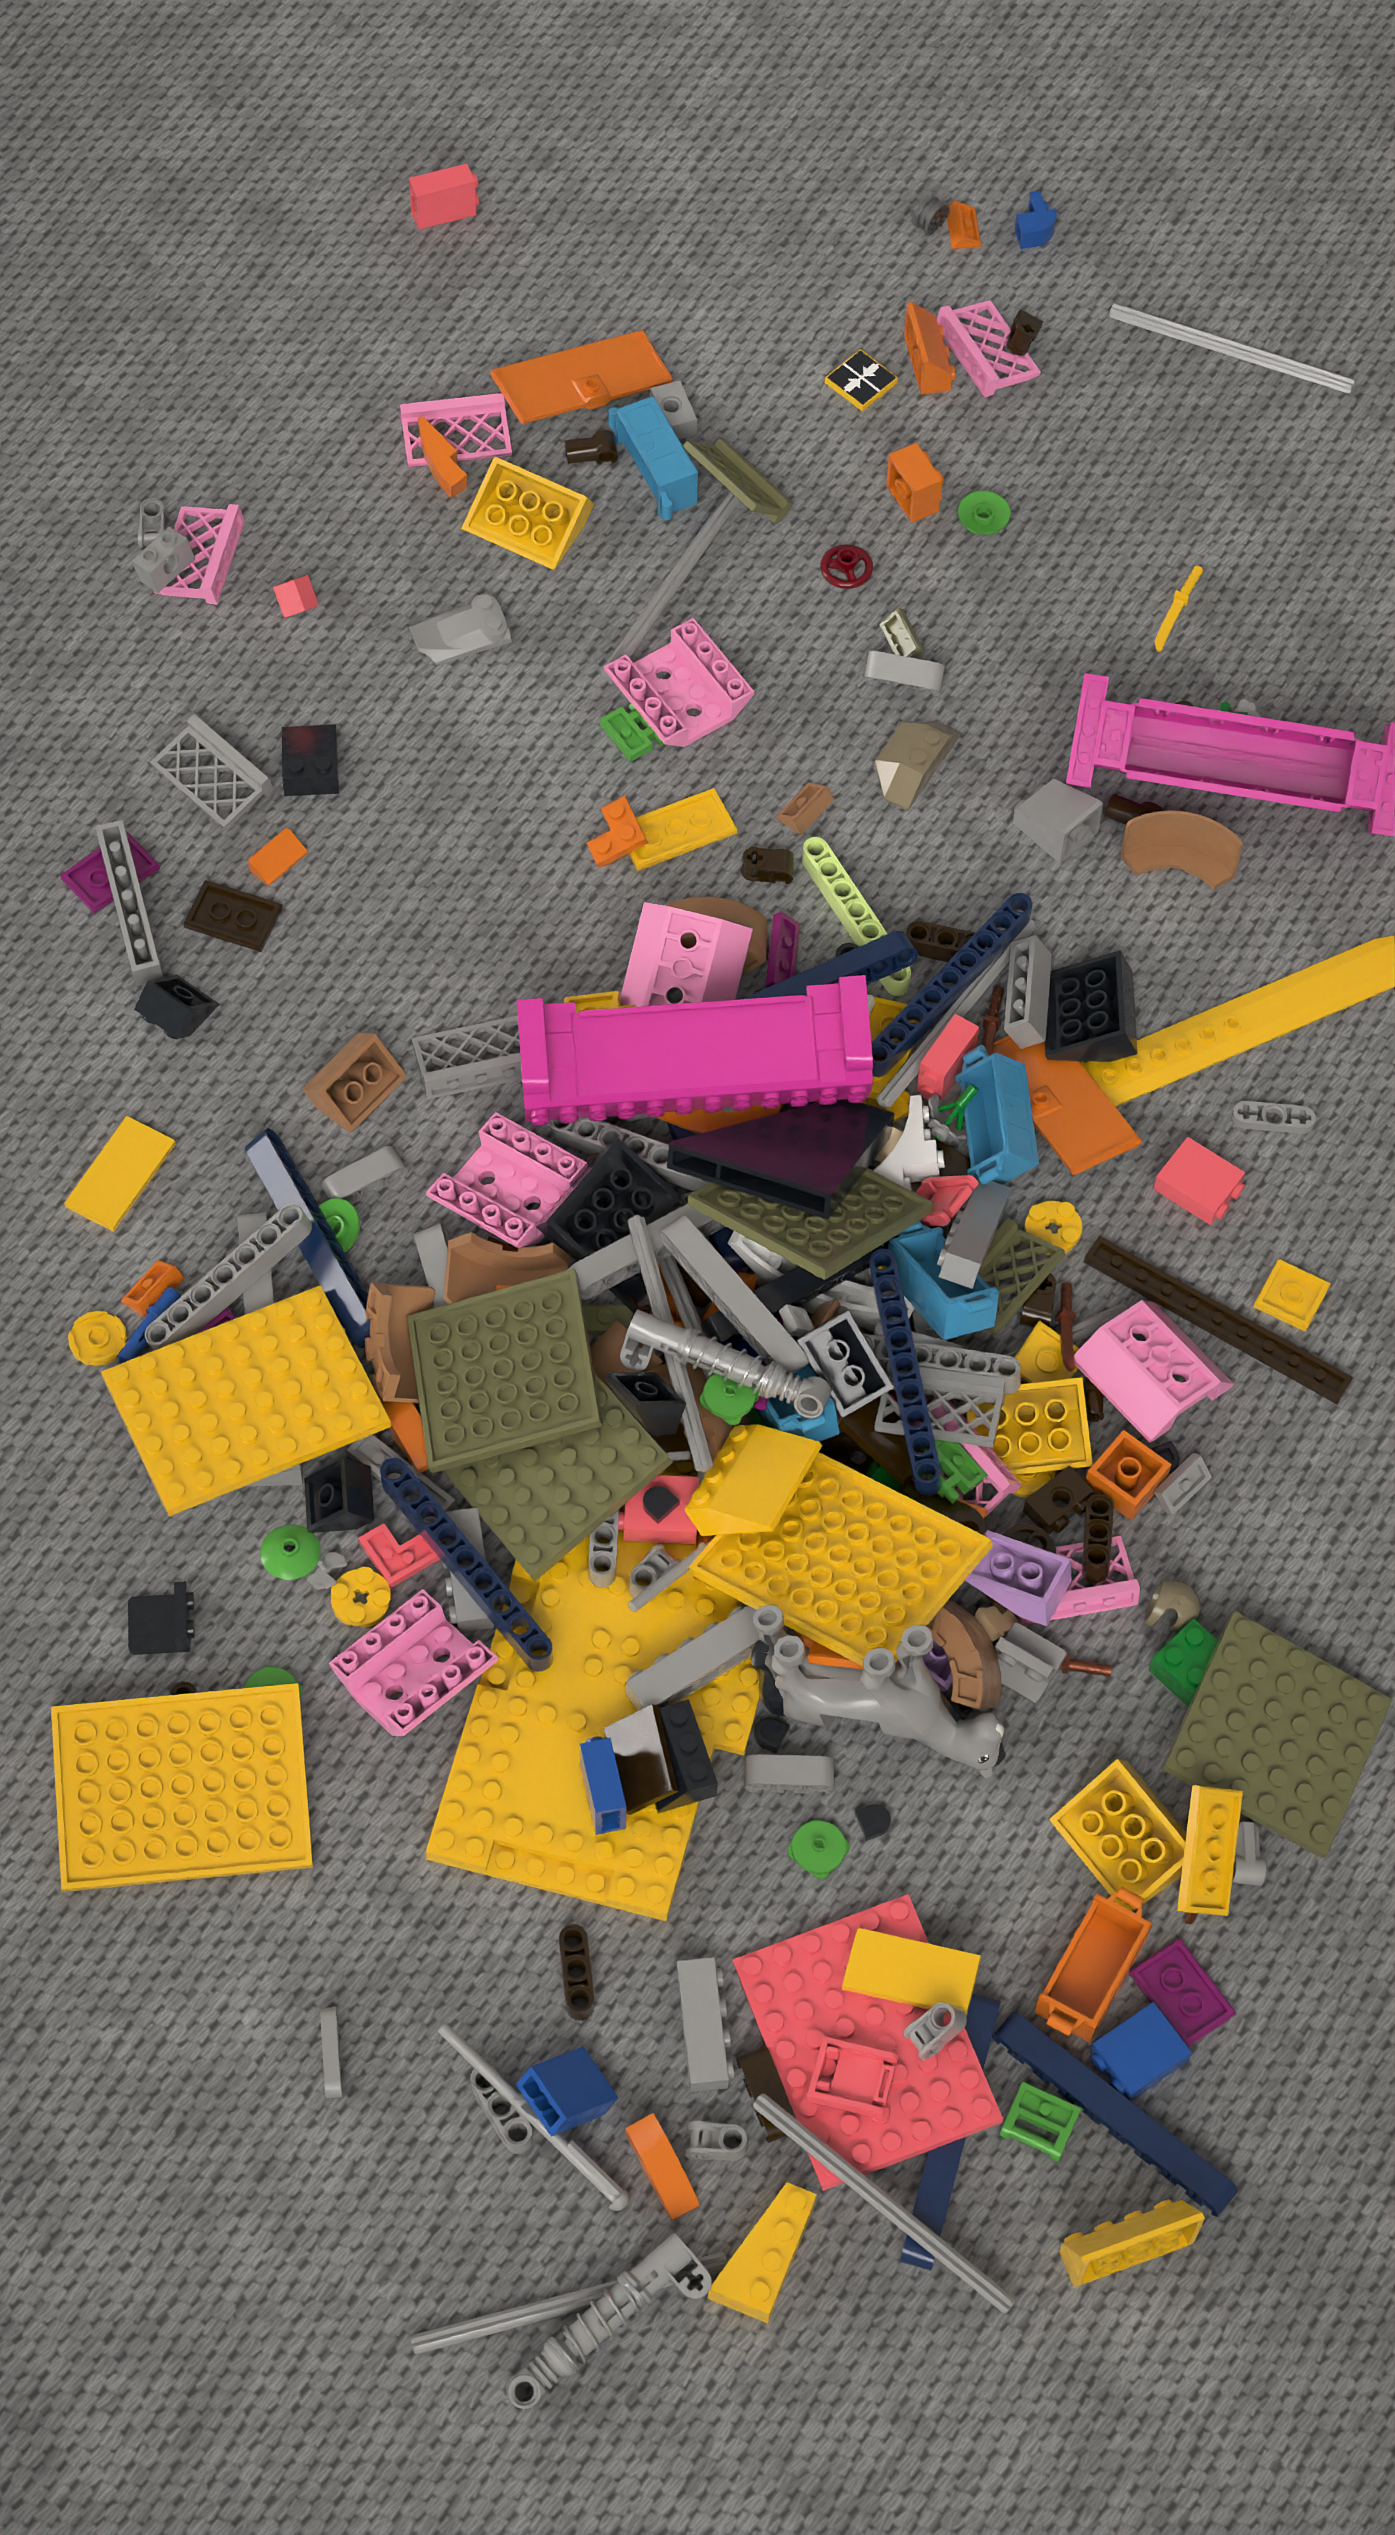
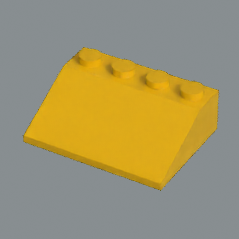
M494 456L461 529L555 570L584 528L594 503L584 495Z
M1082 1378L1021 1384L1015 1393L1005 1394L1004 1405L1001 1408L992 1450L1014 1475L1064 1470L1069 1465L1072 1469L1091 1467L1093 1465ZM981 1403L977 1407L985 1414L994 1409L995 1404ZM971 1409L965 1412L969 1423L978 1418ZM984 1424L975 1428L980 1436L988 1437L989 1429Z
M759 1424L734 1426L724 1445L718 1451L713 1461L712 1469L705 1473L703 1480L692 1494L684 1510L701 1536L773 1531L822 1445L819 1441Z
M1116 1759L1049 1819L1111 1896L1118 1892L1121 1887H1124L1144 1898L1143 1905L1178 1880L1182 1875L1187 1833L1128 1761ZM1118 1898L1115 1899V1902L1117 1904L1129 1909L1130 1911L1133 1912L1134 1910H1136V1908L1119 1900Z
M1169 2199L1156 2204L1153 2207L1154 2210L1144 2214L1141 2210L1132 2212L1124 2217L1125 2221L1113 2225L1112 2221L1104 2222L1094 2228L1095 2232L1084 2236L1082 2232L1069 2235L1064 2239L1065 2243L1061 2244L1059 2252L1073 2287L1075 2288L1194 2244L1205 2220L1203 2212L1183 2200L1172 2203V2200Z

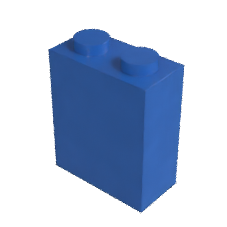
M602 1737L589 1738L585 1743L580 1744V1768L595 1835L626 1829V1803L611 1737L605 1739Z
M1154 2002L1095 2041L1090 2050L1092 2054L1090 2060L1096 2070L1100 2073L1104 2071L1111 2080L1109 2085L1129 2101L1134 2100L1189 2062L1192 2055L1191 2050Z
M584 2047L531 2066L516 2083L517 2088L551 2137L603 2116L619 2099Z

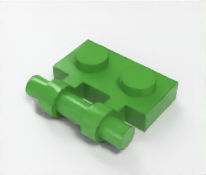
M630 704L629 709L632 711L628 714L623 707H620L600 719V726L629 762H632L653 750V743L650 740H656L660 746L665 744L635 707ZM637 723H642L646 729L641 730Z
M935 1440L940 1469L948 1476L946 1480L941 1475L942 1486L937 1493L941 1497L945 1496L951 1504H954L961 1497L954 1489L956 1486L965 1495L982 1483L988 1474L959 1443ZM926 1474L922 1477H927L930 1480L935 1476L931 1474Z

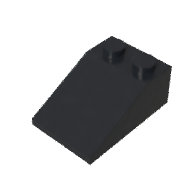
M336 724L282 727V780L284 797L339 794Z

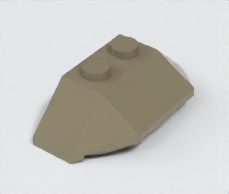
M939 721L902 722L875 759V767L884 799L908 811L962 733Z

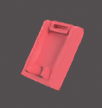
M971 1175L927 1177L923 1180L915 1193L928 1200L930 1199L934 1203V1208L930 1215L920 1220L921 1224L927 1227L947 1226L951 1221L950 1218L956 1215L972 1194V1190L978 1186V1181Z
M823 2036L807 2094L808 2102L882 2118L884 2109L878 2106L886 2105L895 2072V2067L885 2065L884 2063L897 2064L898 2055ZM826 2058L838 2061L831 2088L830 2083L820 2081Z

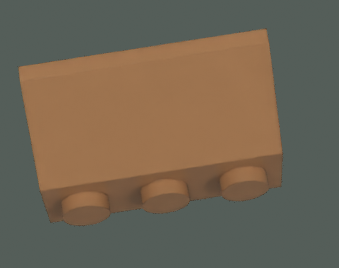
M358 1033L302 1090L318 1110L351 1133L407 1075L376 1034Z

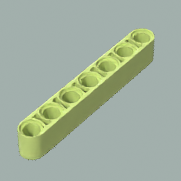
M820 837L807 839L803 845L802 863L855 944L860 947L887 935V932L827 842ZM910 967L902 969L880 979V982L890 994L894 996L904 995L910 987L911 969Z

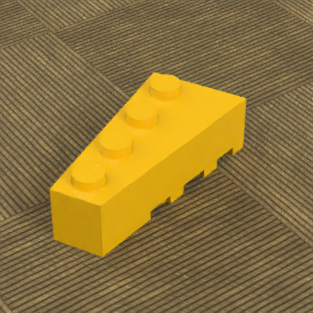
M787 2182L710 2287L707 2299L768 2323L815 2207L817 2194Z

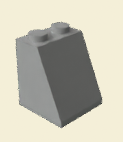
M1053 778L1046 785H1040L1029 799H1023L1014 808L1013 824L1060 864L1098 833L1103 803Z

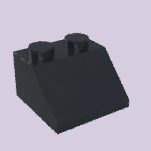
M173 975L148 980L134 1010L143 1015L142 1018L146 1022L162 1028L164 1034L168 1037L180 1039L191 1036L220 1004L180 976Z
M656 1372L606 1374L605 1379L619 1401L645 1428L648 1434L656 1437L676 1434L686 1403Z
M344 1457L304 1478L308 1532L357 1530L374 1521L371 1466Z

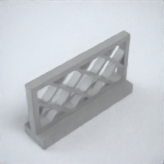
M193 714L187 720L188 727L167 745L150 764L220 826L226 829L241 817L261 796L269 795L274 789L270 779L199 717ZM189 737H192L196 741V750H182V743ZM196 756L195 767L181 768V757ZM200 756H214V766H200ZM177 757L176 768L165 769L160 765L167 758ZM231 771L233 773V782L219 783V772ZM214 772V783L200 784V773ZM195 773V784L183 785L180 782L181 774ZM249 787L254 791L248 798L237 799L238 788ZM233 788V799L218 800L219 789ZM214 789V800L202 801L199 799V790ZM218 806H233L232 813L223 820L218 815Z
M518 1016L411 1038L426 1098L432 1099L521 1080L520 1053H509L514 1046L520 1048L519 1030L514 1037L503 1032L505 1027L518 1025ZM486 1031L492 1036L485 1043L475 1038L479 1032ZM456 1037L464 1040L459 1048L447 1043L451 1038ZM498 1038L508 1042L503 1050L492 1046ZM431 1043L437 1047L429 1054L420 1050L419 1045ZM470 1044L481 1048L476 1056L465 1052ZM442 1050L453 1054L448 1062L437 1057ZM487 1051L498 1056L488 1060L482 1059ZM460 1057L470 1061L469 1064L454 1065ZM432 1063L442 1067L441 1070L426 1071Z
M888 1362L885 1372L888 1378L890 1379L891 1383L893 1384L890 1365ZM919 1367L924 1394L936 1398L935 1401L927 1405L934 1439L993 1448L1001 1408L1005 1400V1378ZM904 1368L901 1369L899 1372L909 1373L911 1369ZM890 1391L881 1396L875 1422V1431L904 1435L901 1420L894 1424L883 1422L884 1417L894 1411L900 1417L898 1403L890 1397ZM907 1395V1396L905 1397V1399H907V1400H913V1399H915L917 1396H916V1395ZM959 1399L963 1400L966 1404L954 1410L948 1404V1401ZM988 1403L995 1404V1407L983 1414L977 1405ZM942 1405L949 1414L936 1420L930 1411ZM971 1409L978 1418L966 1424L960 1418V1415ZM954 1419L961 1427L951 1432L946 1431L942 1425ZM984 1424L989 1429L988 1437L975 1435L972 1429Z

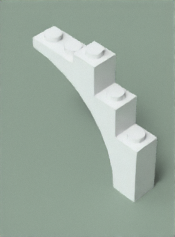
M921 1095L910 1096L909 1115L904 1132L894 1150L881 1165L873 1170L911 1191L912 1182H921L927 1177H940L939 1168H945L943 1150H937L936 1140H931L930 1128L925 1129V1123L930 1122L929 1106H923Z
M736 1231L733 1232L728 1241L731 1248L755 1272L754 1275L758 1276L756 1284L759 1287L798 1267V1265L745 1238ZM847 1280L802 1305L808 1312L814 1313L820 1304L837 1299L840 1303L839 1314L849 1310L858 1326L868 1331H874L877 1322H880L873 1287ZM886 1291V1292H884L883 1294H884V1295H892V1294L895 1293V1292H893V1291ZM904 1296L909 1319L914 1307ZM896 1316L891 1317L888 1320L897 1321L900 1318Z

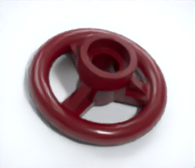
M838 545L829 549L824 554L820 563V569L826 581L833 586L852 589L863 585L869 580L873 572V562L869 554L857 546ZM863 560L865 571L862 576L856 579L854 574L855 566L859 561ZM828 568L838 569L846 575L848 581L835 578Z

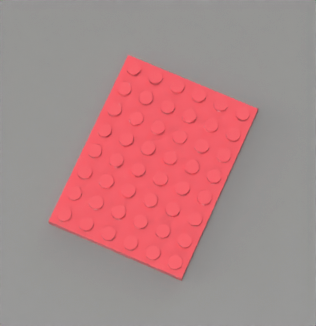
M909 1894L732 1960L796 2120L863 2175L1003 2123V2117L965 2028L945 2044L942 2050L935 2056L922 2061L918 2056V2049L911 2039L904 2037L903 2032L912 2022L919 2019L929 2009L842 1990L857 1928L929 1944ZM944 2015L943 2022L945 2026L951 2022L952 2015ZM823 2036L898 2055L897 2064L884 2063L885 2065L895 2067V2072L886 2105L878 2106L884 2109L882 2118L808 2102L807 2094ZM826 2058L820 2081L830 2083L831 2088L838 2061ZM808 2153L822 2191L844 2183Z

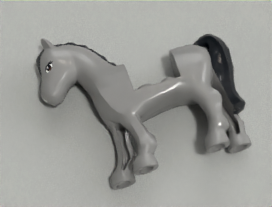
M765 1605L758 1608L754 1614V1626L758 1631L760 1640L756 1641L753 1647L751 1661L754 1667L760 1669V1700L771 1714L787 1716L796 1723L825 1727L832 1724L835 1716L878 1722L884 1735L915 1739L943 1756L977 1769L979 1774L986 1779L993 1775L992 1767L999 1765L1004 1760L1006 1753L1002 1743L1004 1734L1002 1722L992 1713H982L976 1717L965 1719L951 1706L949 1700L940 1690L929 1669L924 1664L922 1655L927 1654L933 1648L932 1632L926 1626L914 1625L906 1629L902 1635V1641L899 1642L896 1648V1655L899 1661H894V1655L888 1649L876 1648L869 1651L863 1659L864 1669L809 1663L807 1656L810 1648L804 1646V1643L797 1636L785 1633L782 1629L784 1627V1615L777 1606Z

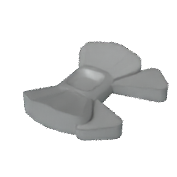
M336 1552L326 1553L324 1562L319 1561L317 1563L319 1568L308 1577L307 1581L317 1590L327 1589L336 1585L337 1582L329 1573L333 1568L347 1566L346 1558Z

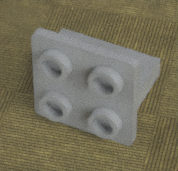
M1017 1622L1013 1624L1006 1638L1000 1637L995 1646L1001 1671V1684L1035 1704L1039 1702L1067 1656V1652Z

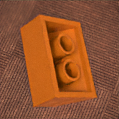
M907 302L904 337L920 395L951 390L952 381H955V369L953 365H949L950 353L948 345L943 344L942 325L938 326L934 314L913 302Z

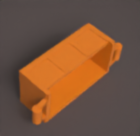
M1121 1887L1118 1892L1108 1899L1096 1893L1087 1914L1079 1928H1077L1061 1961L1058 1962L1046 1988L1038 1998L1034 2013L1047 2019V2025L1067 2036L1073 2033L1091 2043L1148 1938L1153 1923L1142 1918L1144 1898L1124 1887ZM1118 1898L1138 1909V1911L1134 1913L1117 1904L1114 1900Z

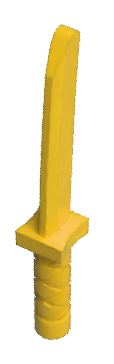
M1194 566L1181 591L1176 590L1174 593V602L1154 641L1158 652L1162 651L1183 606H1187L1189 603V594L1203 573V569L1200 566Z

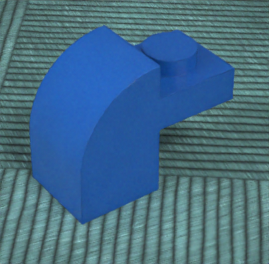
M1040 191L1030 192L1029 213L1016 214L1015 233L1020 249L1041 246L1047 243L1054 234L1057 212L1056 209H1048L1047 201H1043Z

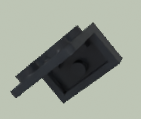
M186 1581L174 1582V1594L135 1596L128 1600V1648L132 1655L190 1652V1638H195L194 1620H190L189 1610H194L195 1605L194 1592H188Z

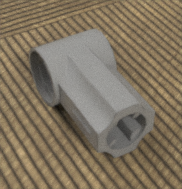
M1242 1822L1239 1823L1232 1883L1261 1886L1266 1875V1863L1263 1858H1260L1259 1829L1254 1823Z

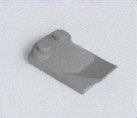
M480 594L472 600V604L430 617L408 627L418 651L430 657L435 665L511 643L507 621L498 601L490 594Z

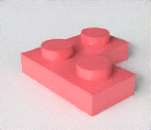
M384 1523L358 1538L359 1544L381 1576L387 1581L390 1589L441 1560L420 1534L399 1545Z

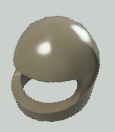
M1161 1581L1149 1602L1144 1623L1152 1627L1163 1614L1166 1615L1168 1609H1174L1177 1612V1619L1175 1622L1170 1619L1169 1630H1182L1193 1618L1196 1620L1199 1616L1200 1600L1198 1594L1187 1583Z

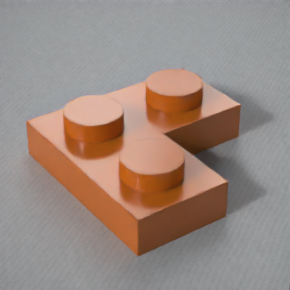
M625 796L601 808L611 830L587 842L599 868L648 844Z

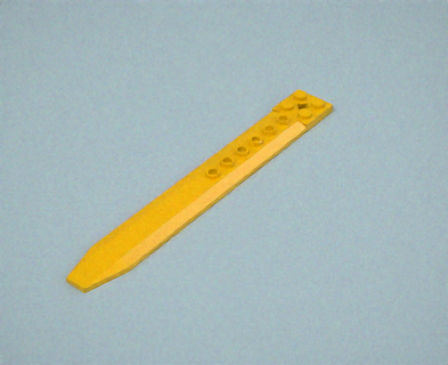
M1395 935L1373 939L1137 1040L1138 1054L1112 1062L1087 1061L1085 1063L1080 1062V1064L1115 1107L1394 988Z

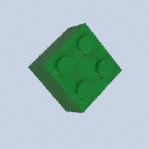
M1193 1618L1152 1657L1149 1671L1189 1707L1218 1640Z

